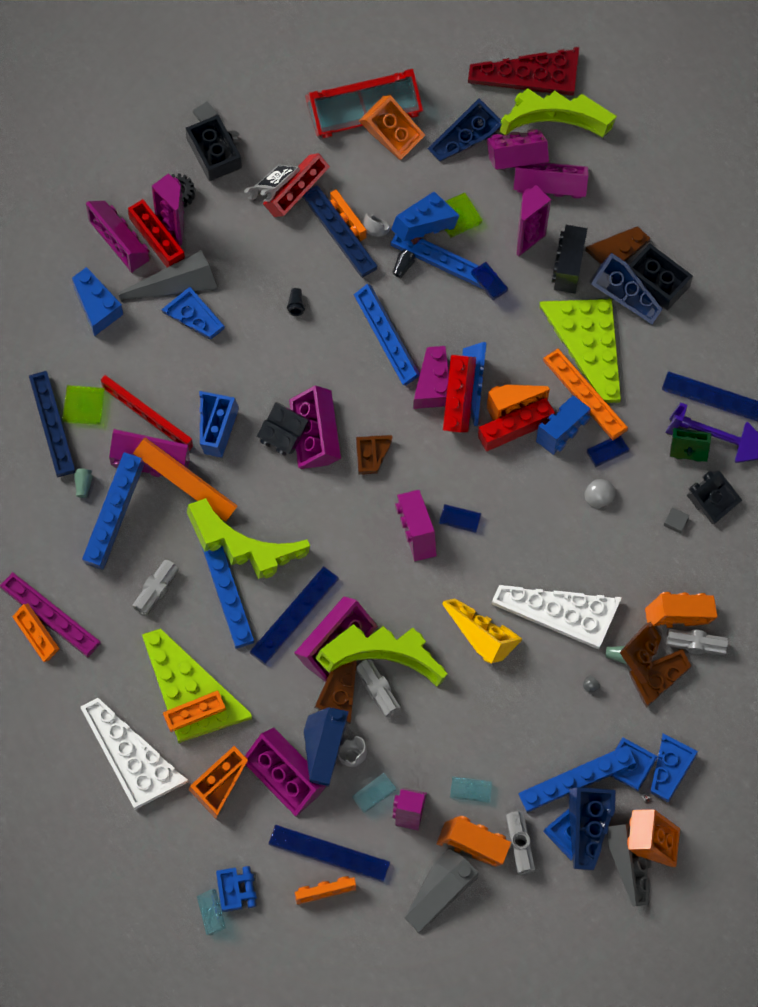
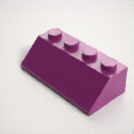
M546 162L515 167L513 190H517L518 193H524L526 189L537 185L545 194L551 193L556 197L571 195L572 198L581 199L586 197L588 167Z
M168 173L151 186L154 211L178 245L181 246L185 223L183 194L181 192L182 185L176 177L173 178Z
M537 185L526 189L522 194L517 233L516 255L518 257L546 236L551 199Z
M88 201L86 203L89 222L131 273L149 262L148 253L150 251L148 247L138 241L137 234L128 229L127 222L123 218L120 219L118 217L117 211L112 205L109 206L106 201Z
M315 385L289 400L291 410L310 420L296 447L298 468L300 469L328 466L341 459L332 391Z
M113 429L109 454L110 464L113 467L118 468L124 452L134 455V451L146 437L188 469L190 456L187 444ZM145 463L142 472L150 473V475L155 477L163 476Z
M344 596L294 654L305 667L326 682L330 672L317 661L316 657L319 651L353 624L363 631L366 638L378 626L357 600Z
M275 728L261 733L245 755L248 760L246 766L295 817L318 798L326 787L309 782L307 760Z

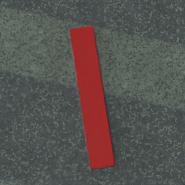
M104 375L101 378L102 388L174 442L187 444L189 451L193 448L192 438L108 376Z

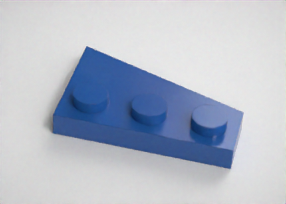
M191 287L187 288L161 309L164 314L210 340L225 329L221 321Z
M662 734L651 794L669 803L698 755V751Z

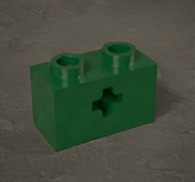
M673 428L670 457L707 462L711 444V433Z

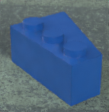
M432 192L398 214L391 230L403 241H408L417 237H424L428 233L433 232L436 234L440 230L454 229L459 214L437 193Z
M87 267L72 277L75 292L86 314L92 332L96 336L123 315L122 304Z
M199 391L200 446L204 454L222 458L239 406L234 397Z
M573 395L559 407V411L555 415L552 413L548 419L550 421L546 425L541 423L538 426L536 442L552 455L557 451H562L567 444L566 441L569 438H574L579 431L578 428L581 425H586L590 420L591 408Z

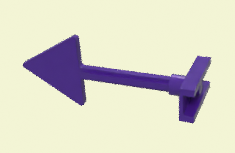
M680 402L671 414L669 420L672 422L665 433L672 435L673 428H678L679 426L686 429L691 428L696 431L708 432L713 437L738 445L735 463L758 460V432L749 422L744 424L742 435L738 437L691 420V418L685 416L687 404Z

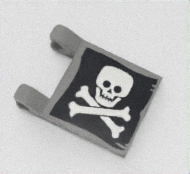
M278 165L254 187H248L244 192L248 194L251 191V196L248 199L254 200L257 198L259 190H262L260 193L262 196L268 195L264 201L270 202L273 200L276 191L298 173L300 168Z

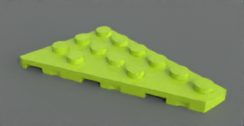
M612 299L540 301L539 308L546 315L549 324L553 326L555 333L561 342L565 344L569 351L568 353L574 358L575 364L581 373L585 375L590 385L606 403H620Z
M161 628L142 634L167 711L217 690L226 707L225 711L174 731L178 743L252 719L251 713Z

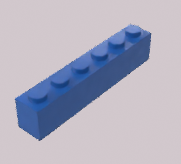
M123 453L82 560L85 564L104 570L145 465L142 458Z

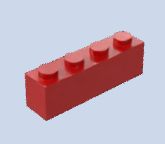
M319 153L308 155L298 166L300 171L276 191L273 200L263 203L273 217L285 216L330 168Z
M144 199L128 208L130 221L167 268L185 259L184 251Z
M451 355L443 423L444 431L464 433L469 430L476 357Z
M544 398L480 426L478 438L485 451H490L538 430V426L541 423L546 425L550 421L548 419L552 413L555 415V412L548 399Z

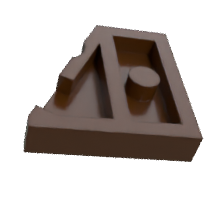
M392 435L356 437L358 475L378 474L392 443Z

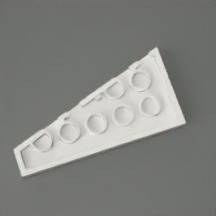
M499 585L491 604L599 650L622 597L610 598L604 597V595L590 596L584 593L543 591V589L530 590L523 589V587Z
M99 698L80 707L134 810L188 783L184 776L176 771L143 738L117 717Z

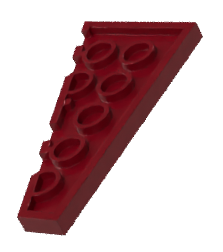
M574 47L573 50L564 51V49L557 50V52L549 54L543 52L519 56L518 59L512 60L506 58L500 62L488 61L470 64L468 83L521 90L528 88L531 91L546 93L556 91L559 94L574 96L579 47Z

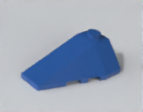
M486 342L463 348L462 354L464 356L476 357L470 412L474 426H478Z

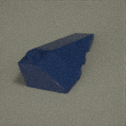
M478 98L427 149L441 162L491 137L502 126L500 123L501 119Z
M610 253L589 281L591 285L650 324L654 323L662 311L660 305L630 266L613 253Z
M328 707L308 715L303 734L307 753L309 782L330 786L346 730L348 711Z
M581 787L570 789L569 816L573 869H595L604 837L609 829L611 817H613L615 812L616 790Z

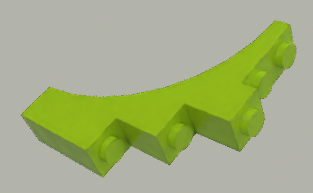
M527 88L523 93L520 92L516 96V104L511 113L503 116L500 122L502 124L500 132L507 135L512 130L525 124L553 121L582 127L603 138L613 128L617 116L583 94L570 101L554 91L550 96L547 95L543 99Z
M206 498L188 504L187 515L204 552L209 550L215 551L223 546L231 566L234 564L241 565L250 560L258 579L272 577L277 571L278 564L281 566L287 564L292 559H302L309 553L310 544L308 539L281 544L258 541L244 536L224 523L213 511Z
M353 624L323 647L316 657L317 661L328 672L356 660L384 659L398 662L416 670L428 678L435 686H439L447 676L444 667L438 664L431 654L423 648L426 641L422 634L414 628H411L396 640L393 633L384 626L366 638L363 631Z

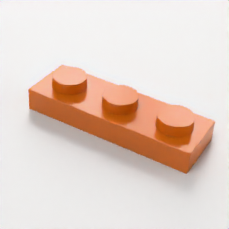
M337 189L330 192L331 204L340 213L339 215L348 224L353 234L360 242L366 239L365 227Z
M23 604L12 617L42 661L47 662L60 648L30 605Z
M217 690L165 711L163 716L171 733L225 711L226 707Z
M344 876L337 879V882L330 883L329 881H324L316 887H301L295 892L296 903L298 905L356 890L355 878Z

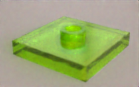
M465 192L445 201L459 214L455 228L452 230L445 229L450 238L482 224L481 217Z
M67 385L63 422L101 425L105 388Z

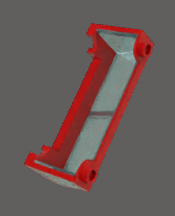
M413 69L381 78L322 90L320 93L313 91L305 96L317 137L322 136V139L332 137V133L363 126L359 120L383 96L391 95L410 118L418 117L419 113L423 111Z

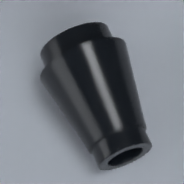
M404 249L402 252H399L392 274L402 278L414 264L415 255Z
M300 288L291 289L287 310L292 316H300L305 310L302 290Z

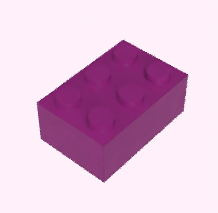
M530 129L525 133L511 132L510 135L505 136L496 134L491 138H487L489 160L495 170L549 162L548 143L540 130Z

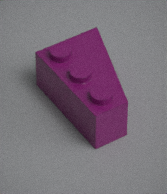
M446 346L426 348L414 396L413 409L445 407L449 377Z
M420 490L397 495L398 503H395L396 512L401 515V526L405 528L406 540L409 542L414 562L436 557L435 531Z
M402 788L400 795H395L392 816L395 819V826L419 831L427 793Z

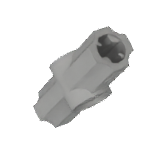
M164 560L155 574L148 577L143 585V591L133 603L132 608L141 615L147 616L156 601L163 598L167 592L168 584L179 568L170 560Z
M669 628L667 646L687 649L692 654L711 653L723 656L726 654L728 638L707 635L702 630H691L688 632Z
M371 659L362 661L356 666V670L366 684L365 687L369 696L377 702L385 717H391L400 710V706L391 693L389 683L384 676L380 675Z
M519 811L506 814L517 873L525 875L535 872L530 837L527 833L524 814ZM521 839L526 845L518 846L515 841Z

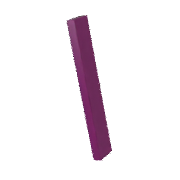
M12 572L0 585V588L19 604H29L39 620L87 658L101 644L97 638Z

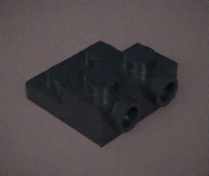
M275 402L268 418L264 420L257 437L261 439L260 443L269 447L270 445L277 447L276 451L282 455L292 454L310 420Z
M720 470L707 472L702 477L704 481L700 484L698 482L693 484L689 488L690 492L687 494V497L697 510L701 509L712 524L717 523L742 501Z

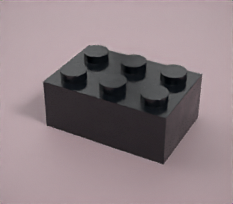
M219 115L185 128L186 139L208 181L242 168L241 155Z
M566 225L565 231L560 232L552 276V283H555L554 290L576 294L588 228Z
M649 244L629 265L657 303L667 311L691 286L693 279L692 274L652 244Z

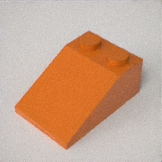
M391 95L383 96L359 120L366 130L399 160H402L425 136Z
M496 386L488 392L486 408L494 421L544 398L548 399L550 389L548 386Z
M655 809L632 810V817L629 821L630 836L627 839L628 850L637 856L670 867H676L680 828Z

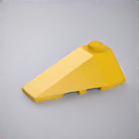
M455 598L445 600L442 603L475 651L488 663L492 664L503 661L522 641L520 636L506 626L501 625V627H498L491 623V618L475 614V609Z

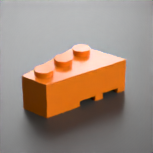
M663 592L645 608L647 623L651 622L654 627L656 625H666V628H673V624L684 623V626L707 625L717 618L714 595H706L705 593L689 595L686 592L679 594Z
M235 746L226 752L189 787V791L215 819L248 761Z
M458 816L444 822L436 843L437 845L448 844L455 847V852L460 853L462 850L473 855L472 858L495 867L504 863L511 844L504 835L494 834L483 825H475L465 816Z

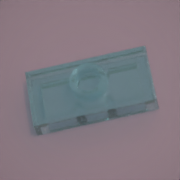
M383 773L354 794L352 799L362 812L366 813L396 791V787Z
M452 777L450 798L490 803L492 781Z
M211 889L197 896L206 935H213L226 929L216 889Z

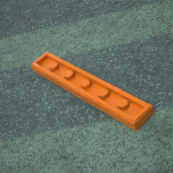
M559 349L543 358V362L571 394L591 408L590 415L612 440L628 431L625 423Z
M146 437L134 451V455L142 458L146 464L195 500L199 501L206 498L213 511L225 522L237 508L235 503Z

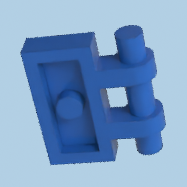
M250 866L242 868L243 875H237L236 868L216 871L222 912L242 909L241 901L245 900L248 903V908L256 907L255 899H257V894L253 888L254 874H251ZM238 883H245L246 892L240 893Z

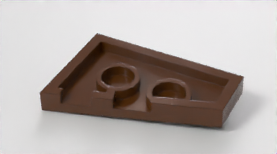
M637 226L589 245L585 248V251L600 265L610 253L626 262L650 242V237Z
M651 622L645 624L619 652L641 684L648 681L649 676L647 674L653 666L651 661L653 655H656L661 641L660 634Z
M683 649L653 661L652 669L647 674L649 676L648 681L644 684L640 683L632 670L629 672L646 708L691 668V664Z
M357 661L341 665L330 672L314 708L321 711L331 707L348 711L347 723H351Z

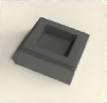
M208 101L193 110V114L200 122L218 115Z
M672 507L664 526L682 533L690 515Z

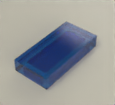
M487 262L471 271V275L492 300L508 291L507 286Z
M620 435L614 440L610 438L587 449L586 453L596 468L629 452V448Z
M444 504L439 524L476 533L481 513Z

